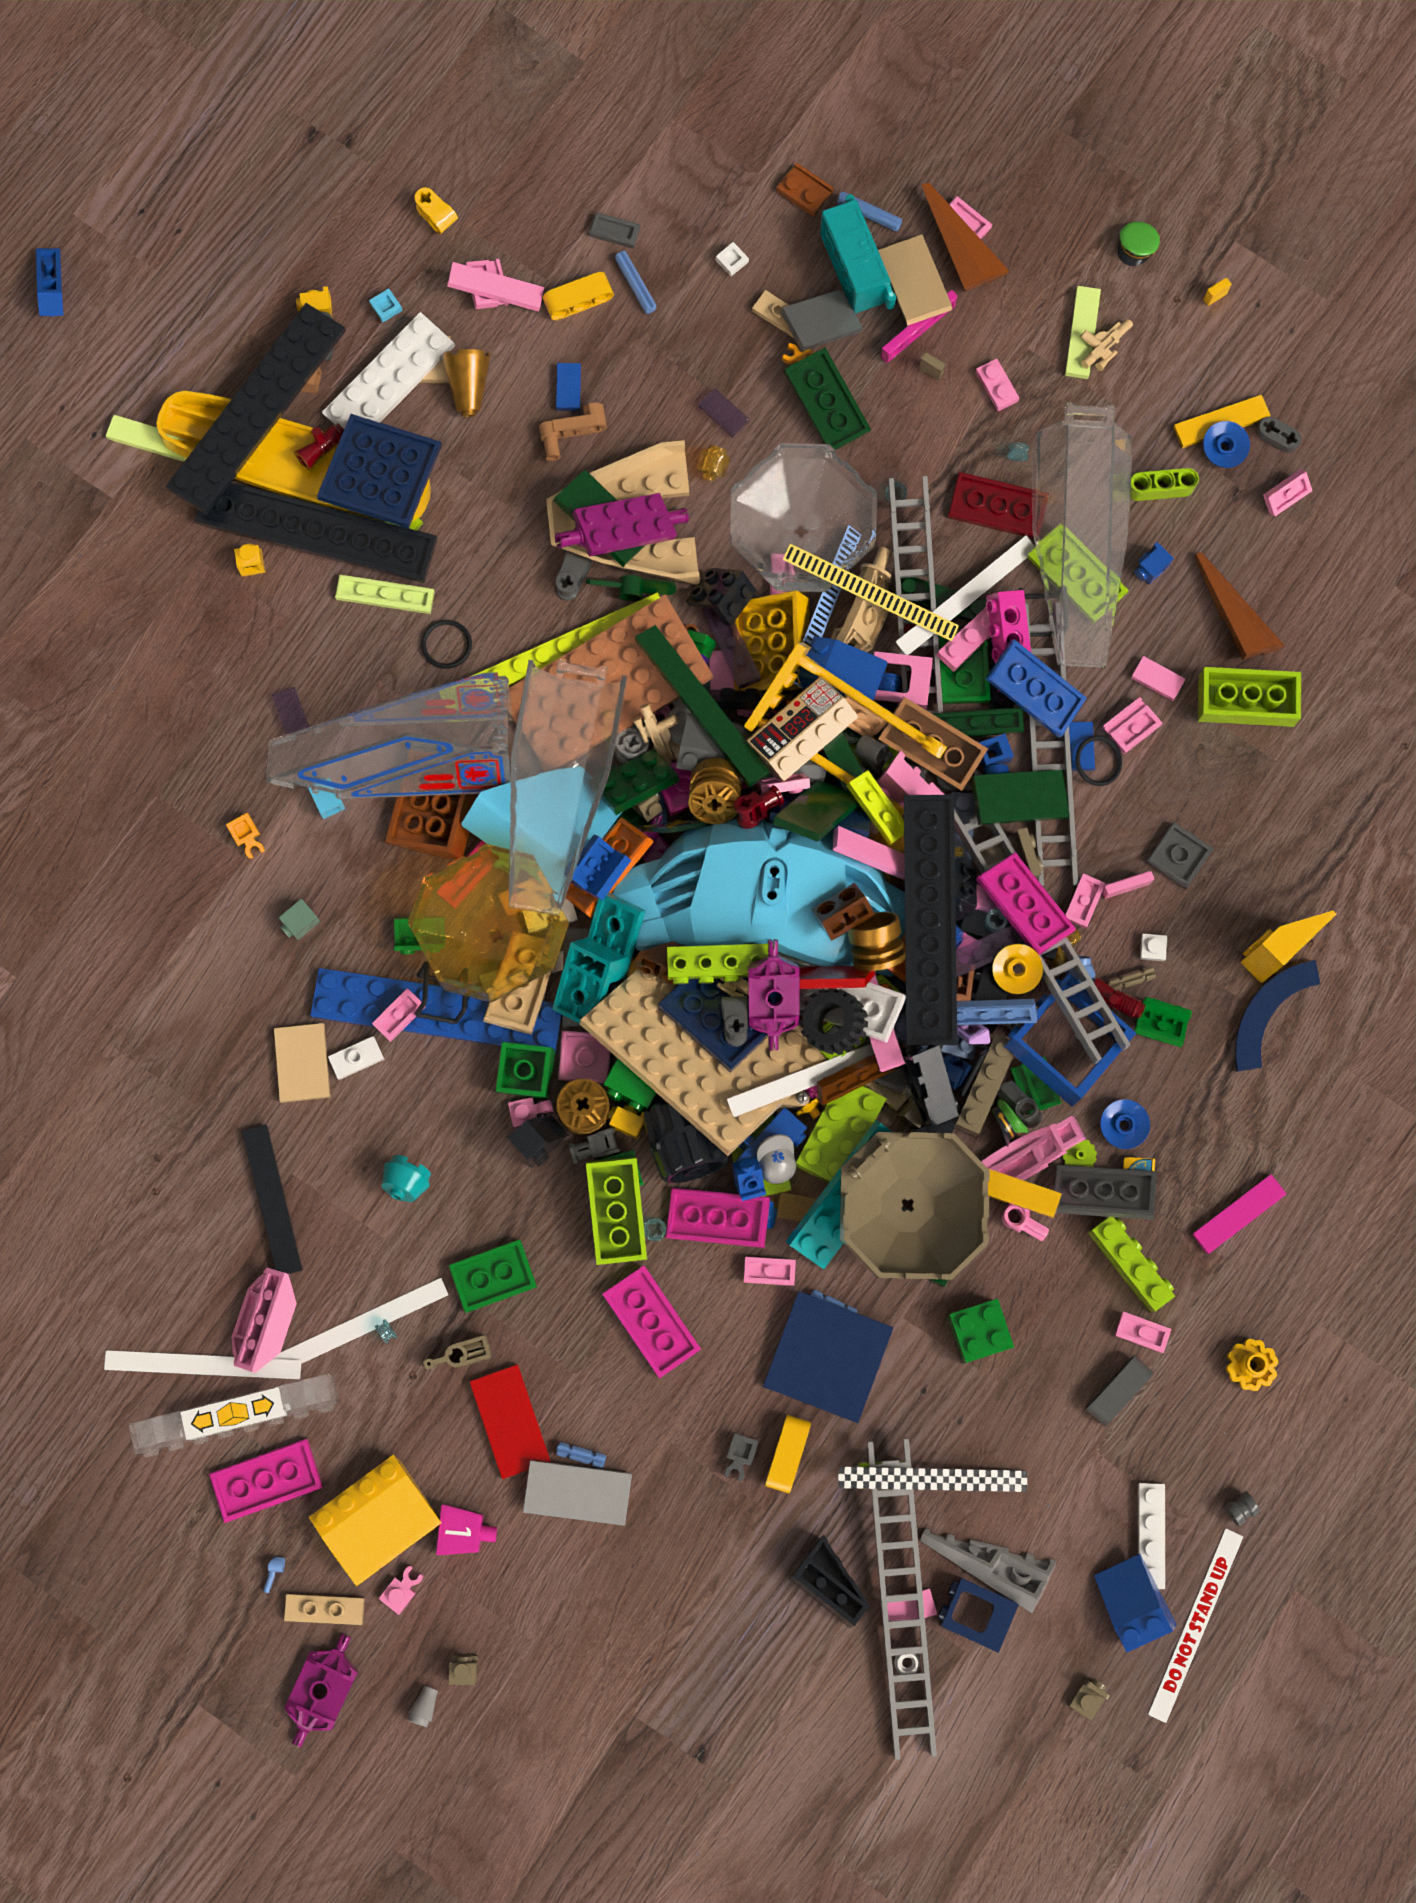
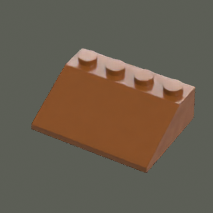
M410 750L406 764L435 755L436 753ZM441 755L405 768L403 775L456 758L457 756ZM463 757L402 777L398 793L481 790V788L462 789L458 787L455 763L457 761L475 759ZM464 762V763H463V764H464L463 767H460V766H459L460 763H458L459 774H460L462 768H464L465 766H467V765H469V764H475V763L480 764V763H479V762ZM452 774L454 779L426 781L424 776ZM460 776V782L463 783L465 781ZM451 781V783L455 784L453 789L422 790L419 788V785L428 783H450ZM465 782L466 786L461 785L462 787L482 786V784H470ZM480 792L397 795L385 842L437 857L462 861L469 831L461 824Z

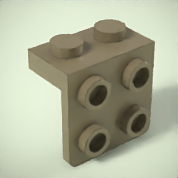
M1027 828L1019 829L1014 836L1008 837V840L1017 855L1038 880L1041 871H1043V864L1041 858L1035 855L1034 848H1036L1034 836L1032 833L1029 834ZM1000 844L980 852L988 866L1007 858Z

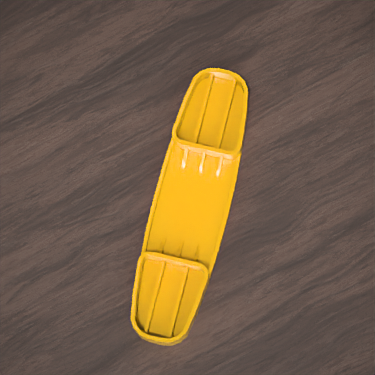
M190 391L174 393L164 402L157 418L156 424L162 442L167 449L187 458L232 399ZM280 418L234 478L286 497L376 519L318 500L317 494L338 445L326 453V455H323L311 470L308 471L298 461L294 451L313 442V428ZM165 434H169L184 440L172 439L166 436ZM430 479L427 482L412 521L421 517L426 510L431 495Z

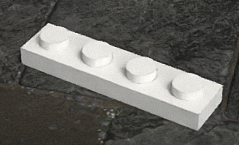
M1138 1483V1554H1141L1158 1589H1165V1484Z

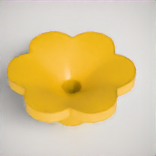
M817 1098L796 1113L797 1116L809 1113L813 1120L819 1117L821 1112L817 1108L819 1103Z

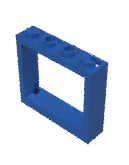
M1070 974L1062 981L1058 978L1056 980L1062 991L1080 984ZM1086 989L1067 997L1080 1010L1094 1004ZM1044 993L1035 1003L1038 1006L1036 1010L1037 1020L1055 1001L1052 993L1049 996ZM1098 1010L1087 1015L1100 1028L1106 1026ZM1111 1011L1126 1038L1130 1041L1136 1032ZM1024 1023L1021 1028L1016 1025L1007 1035L1010 1040L1004 1046L1071 1107L1082 1099L1122 1051L1112 1032H1108L1107 1034L1115 1041L1101 1056L1102 1059L1090 1069L1075 1087L1022 1040L1035 1023Z

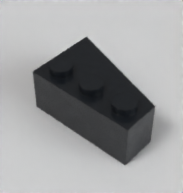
M990 941L987 950L982 949L978 962L982 964L981 970L977 969L973 981V984H976L975 991L972 990L970 1001L1006 1000L1008 992L997 984L993 976V962L997 954L1007 946ZM982 1024L989 1030V1034H993L997 1024Z

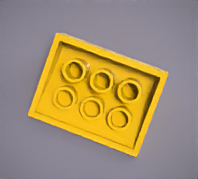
M796 590L754 598L748 602L733 623L734 690H746L747 688H756L759 691L768 690L797 643L803 642L810 624L808 597ZM793 683L791 687H785L784 691H794L795 689L803 688Z
M1330 911L1278 927L1274 932L1269 929L1242 953L1245 958L1240 963L1260 983L1264 982L1283 967L1336 913Z
M395 1455L386 1459L309 1516L323 1541L356 1586L442 1523L404 1464Z

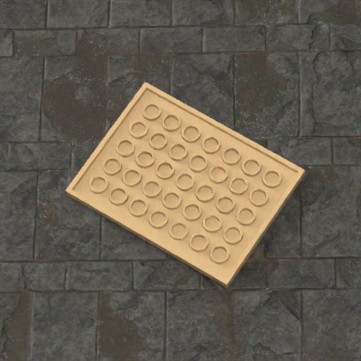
M637 969L580 1020V1025L727 1156L790 1096L736 1117L733 1116L727 1099L827 1061V1058L817 1048L807 1041L805 1042L802 1037L791 1029L778 1036L779 1050L775 1051L774 1043L773 1051L768 1050L767 1037L730 1073L658 1008V1003L677 985L669 984L662 978L644 974L640 969Z

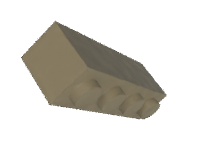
M995 1034L988 1047L989 1052L984 1057L960 1110L955 1129L975 1138L979 1135L1014 1056L1004 1047L1009 1042V1039Z

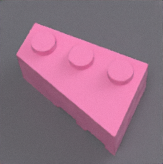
M902 751L887 765L876 781L888 798L896 801L903 807L904 795H944L932 782L928 784L919 775L921 770L917 766L912 768L904 760L906 755Z

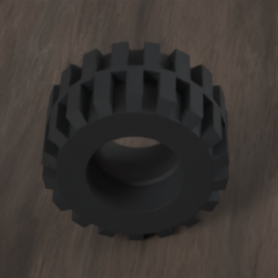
M820 989L819 995L816 993L811 994L812 1000L810 1002L805 1000L803 1005L806 1008L805 1010H800L799 1014L803 1017V1020H799V1026L804 1028L801 1033L807 1038L806 1041L815 1048L832 1055L833 1053L841 1055L844 1050L850 1052L853 1050L852 1045L859 1046L861 1043L859 1038L861 1036L865 1038L866 1035L863 1029L868 1027V1021L864 1019L868 1015L862 1009L864 1007L863 1004L842 989ZM835 1008H842L845 1016L843 1026L836 1033L826 1035L823 1029V1020L826 1014Z

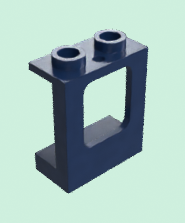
M961 1577L958 1578V1581L953 1580L948 1590V1595L951 1596L947 1605H942L937 1619L941 1620L939 1625L999 1653L1019 1604ZM962 1592L971 1593L993 1604V1612L983 1632H977L952 1619L953 1611Z

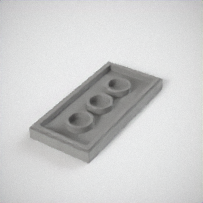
M530 1460L523 1513L625 1526L632 1473Z

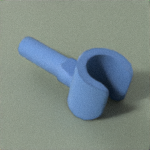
M274 1557L269 1562V1573L263 1592L269 1593L275 1572H284L285 1558Z

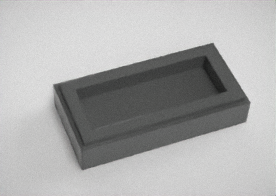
M596 212L589 236L634 249L641 225Z

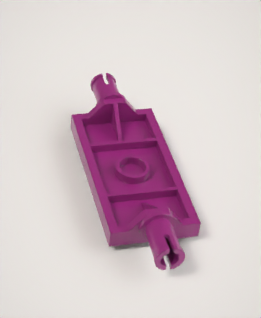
M660 493L575 509L572 513L575 520L574 530L556 533L555 543L560 542L556 545L558 548L572 545L582 546L586 548L590 557L669 541L677 536L673 525L687 523L689 521V514H683L687 512L686 508L667 511Z

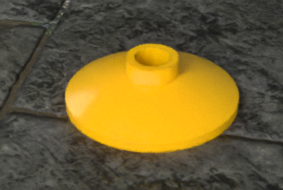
M1013 944L1003 948L993 962L995 981L1003 990L1013 994L1031 991L1038 985L1043 974V964L1040 956L1034 949L1023 944ZM1015 964L1022 965L1023 970L1021 973L1013 971Z

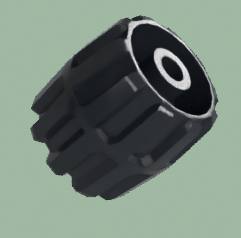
M659 1102L653 1105L651 1109L645 1111L643 1120L650 1152L664 1182L682 1183L710 1175L727 1164L729 1155L727 1156L668 1102Z

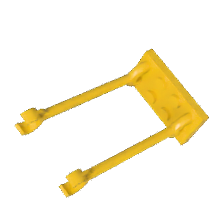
M804 642L797 643L744 725L745 728L754 732L769 721L766 718L771 709L778 708L785 697L782 695L785 687L788 688L793 685L798 677L795 672L801 666L818 677L821 676L830 685L922 744L921 746L939 759L947 749L938 740L929 735L926 736L806 656L811 647ZM818 753L810 759L846 784L855 779V777ZM888 798L902 817L904 807Z

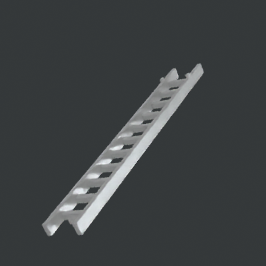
M927 476L922 477L923 499L895 500L894 478H889L895 592L897 596L907 601L930 600V612H933L936 609L928 478ZM924 506L925 522L897 523L896 508ZM925 529L926 545L898 547L897 531ZM927 553L928 569L900 570L899 554ZM928 576L929 593L901 594L900 578ZM897 615L898 639L904 636L903 625L915 623ZM933 634L932 639L926 640L919 646L933 647L934 663H932L931 670L935 672V687H929V694H936L937 710L928 711L931 714L943 713L940 659L936 656L939 651L938 635ZM899 647V654L905 655ZM900 665L902 693H907L909 688H907L906 672H912L910 666ZM906 757V762H912L910 758Z
M1057 603L1055 606L1056 625L1034 624L1029 626L1028 604H1026L1029 638L1030 633L1057 632L1058 648L1031 649V653L1034 656L1058 655L1059 671L1054 672L1066 681L1062 603ZM1028 714L1031 772L1065 771V790L1070 817L1067 818L1068 835L1041 836V822L1034 821L1036 857L1041 858L1043 867L1070 866L1071 886L1077 887V849L1069 726L1063 734V741L1036 742L1035 726L1043 725ZM1036 749H1064V764L1037 765ZM1042 843H1069L1070 859L1043 860ZM1041 871V875L1038 878L1042 886H1044L1043 871Z
M954 809L955 830L981 874L1002 861L1000 860L988 866L980 853L981 851L1000 844L1007 857L1015 852L999 824H988L995 837L975 845L968 831L982 826L978 825L977 816L969 819L968 823L963 825ZM1015 930L1022 944L1028 946ZM1067 937L1044 953L1061 947L1069 962L1049 970L1043 958L1039 955L1043 964L1042 978L1074 1030L1076 1039L1081 1042L1092 1063L1096 1064L1102 1059L1092 1040L1108 1032H1112L1122 1051L1126 1050L1131 1044ZM1073 968L1082 983L1062 991L1054 976ZM1086 989L1094 1004L1075 1013L1066 998ZM1098 1010L1106 1026L1087 1034L1079 1019Z
M903 1438L905 1462L890 1460L882 1461V1464H875L873 1441H867L869 1467L911 1468L908 1438ZM871 1489L895 1760L900 1759L899 1736L929 1733L930 1755L934 1757L937 1756L914 1491L913 1489ZM908 1495L909 1514L879 1516L878 1497ZM910 1521L911 1540L882 1543L881 1523ZM912 1547L913 1567L884 1569L882 1550ZM915 1574L916 1593L886 1595L885 1576ZM917 1600L918 1619L888 1620L887 1603ZM919 1626L921 1646L891 1648L890 1628ZM922 1654L923 1672L893 1675L892 1656ZM924 1680L925 1699L895 1701L894 1682ZM926 1707L927 1726L898 1728L896 1709Z

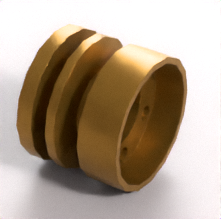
M721 758L705 759L698 763L691 772L688 804L692 814L704 823L715 825L726 823L738 813L734 809V802L738 797H741L742 778L728 760Z
M875 912V915L847 931L849 942L855 945L851 949V954L854 957L853 965L858 970H883L900 964L906 958L903 940L898 938L901 934L899 916L896 913Z
M576 1079L567 1083L561 1089L557 1098V1112L562 1124L569 1132L577 1135H592L599 1132L606 1125L610 1112V1103L605 1090L597 1082L590 1079ZM586 1100L589 1109L586 1110L583 1108L581 1111H579V1106L577 1103H583Z

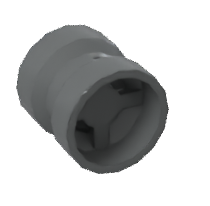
M1247 1491L1240 1494L1238 1500L1229 1501L1224 1504L1228 1515L1238 1527L1246 1523L1247 1518L1260 1514L1258 1505Z

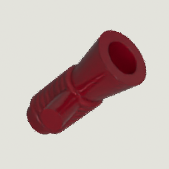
M337 423L335 426L331 425L323 433L319 427L312 429L313 442L294 451L296 458L304 468L310 471L323 455H326V453L338 445L344 431L343 427Z
M1099 977L1095 980V986L1110 1008L1119 1010V1012L1125 1013V1015L1132 1018L1141 1017L1146 1006L1141 1000L1131 995L1129 996V994L1123 993V991L1115 990Z

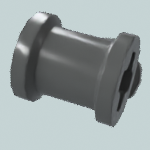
M615 1128L606 1129L588 1136L587 1141L576 1144L568 1143L574 1165L578 1164V1161L593 1157L596 1160L621 1153V1149L617 1147L614 1137ZM605 1139L608 1140L609 1147H610L609 1149L607 1148Z

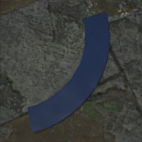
M1316 960L1295 965L1279 973L1269 980L1251 999L1240 1020L1235 1041L1236 1072L1262 1068V1038L1268 1021L1279 1005L1288 997L1303 989L1320 984Z

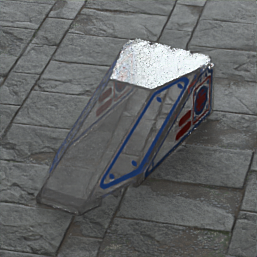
M498 672L478 674L402 696L269 740L266 781L270 784L293 789L295 785L308 787L315 794H318L319 790L335 793L337 799L480 794L482 791L512 782L509 751L507 750L508 721H513L509 679L506 676H498Z

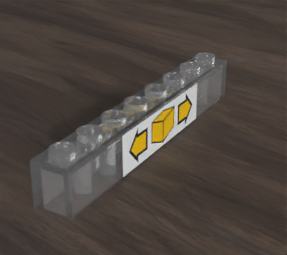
M328 1373L131 1423L129 1428L135 1455L143 1454V1458H149L159 1455L158 1450L168 1448L169 1452L183 1449L184 1443L193 1441L194 1446L209 1442L208 1437L218 1435L219 1439L234 1436L233 1431L243 1429L244 1433L258 1430L259 1424L267 1422L269 1426L284 1423L283 1418L293 1416L294 1420L309 1417L308 1412L318 1410L319 1414L334 1410V1405L340 1403L334 1376Z

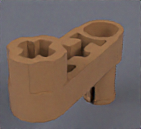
M597 402L589 403L583 406L584 415L555 419L541 423L539 431L541 440L544 442L546 460L556 461L561 458L558 439L599 433L606 430L607 423L604 405Z

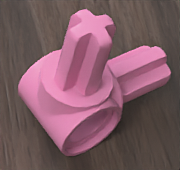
M1008 1204L1002 1213L1003 1225L1018 1233L1022 1230L1039 1241H1043L1049 1232L1047 1227L1030 1218V1211ZM1014 1210L1019 1213L1020 1221L1018 1223L1009 1221V1211Z

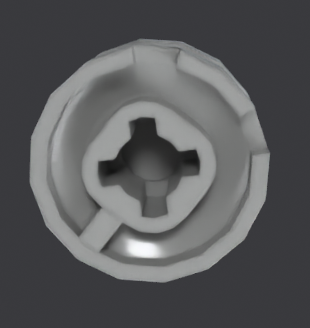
M628 728L619 732L616 736L615 755L622 764L649 751V738L648 742L644 743L638 728Z

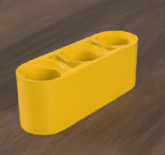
M597 272L551 289L542 298L551 319L559 320L605 303L614 296L605 272Z
M787 1414L766 1479V1487L790 1494L811 1422Z

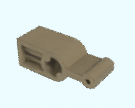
M483 1335L453 1344L446 1349L444 1357L434 1360L426 1359L423 1364L425 1369L430 1370L444 1363H448L455 1368H461L493 1357L487 1336ZM483 1347L485 1348V1349H481V1350H478V1351L469 1353L470 1351H473V1350H477V1349H480V1348H483ZM455 1349H461L464 1355L460 1357L459 1363H454L451 1360Z

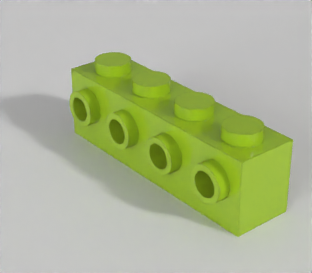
M768 944L667 947L668 980H673V984H688L689 979H699V983H713L714 979L724 978V982L727 983L739 982V978H748V965L767 957Z
M1107 1217L1091 1229L1088 1234L1150 1313L1156 1312L1175 1297L1172 1293L1174 1290L1173 1286L1166 1278L1161 1279L1156 1272L1158 1270L1156 1264L1149 1257L1146 1259L1140 1252L1142 1247L1134 1237L1130 1239L1126 1234L1124 1223L1118 1217Z

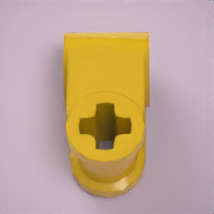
M421 188L415 193L417 212L438 234H442L458 219L455 211L430 188Z

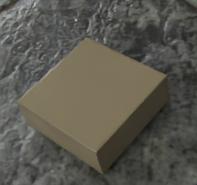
M925 352L921 358L919 369L939 381L944 373L945 363Z

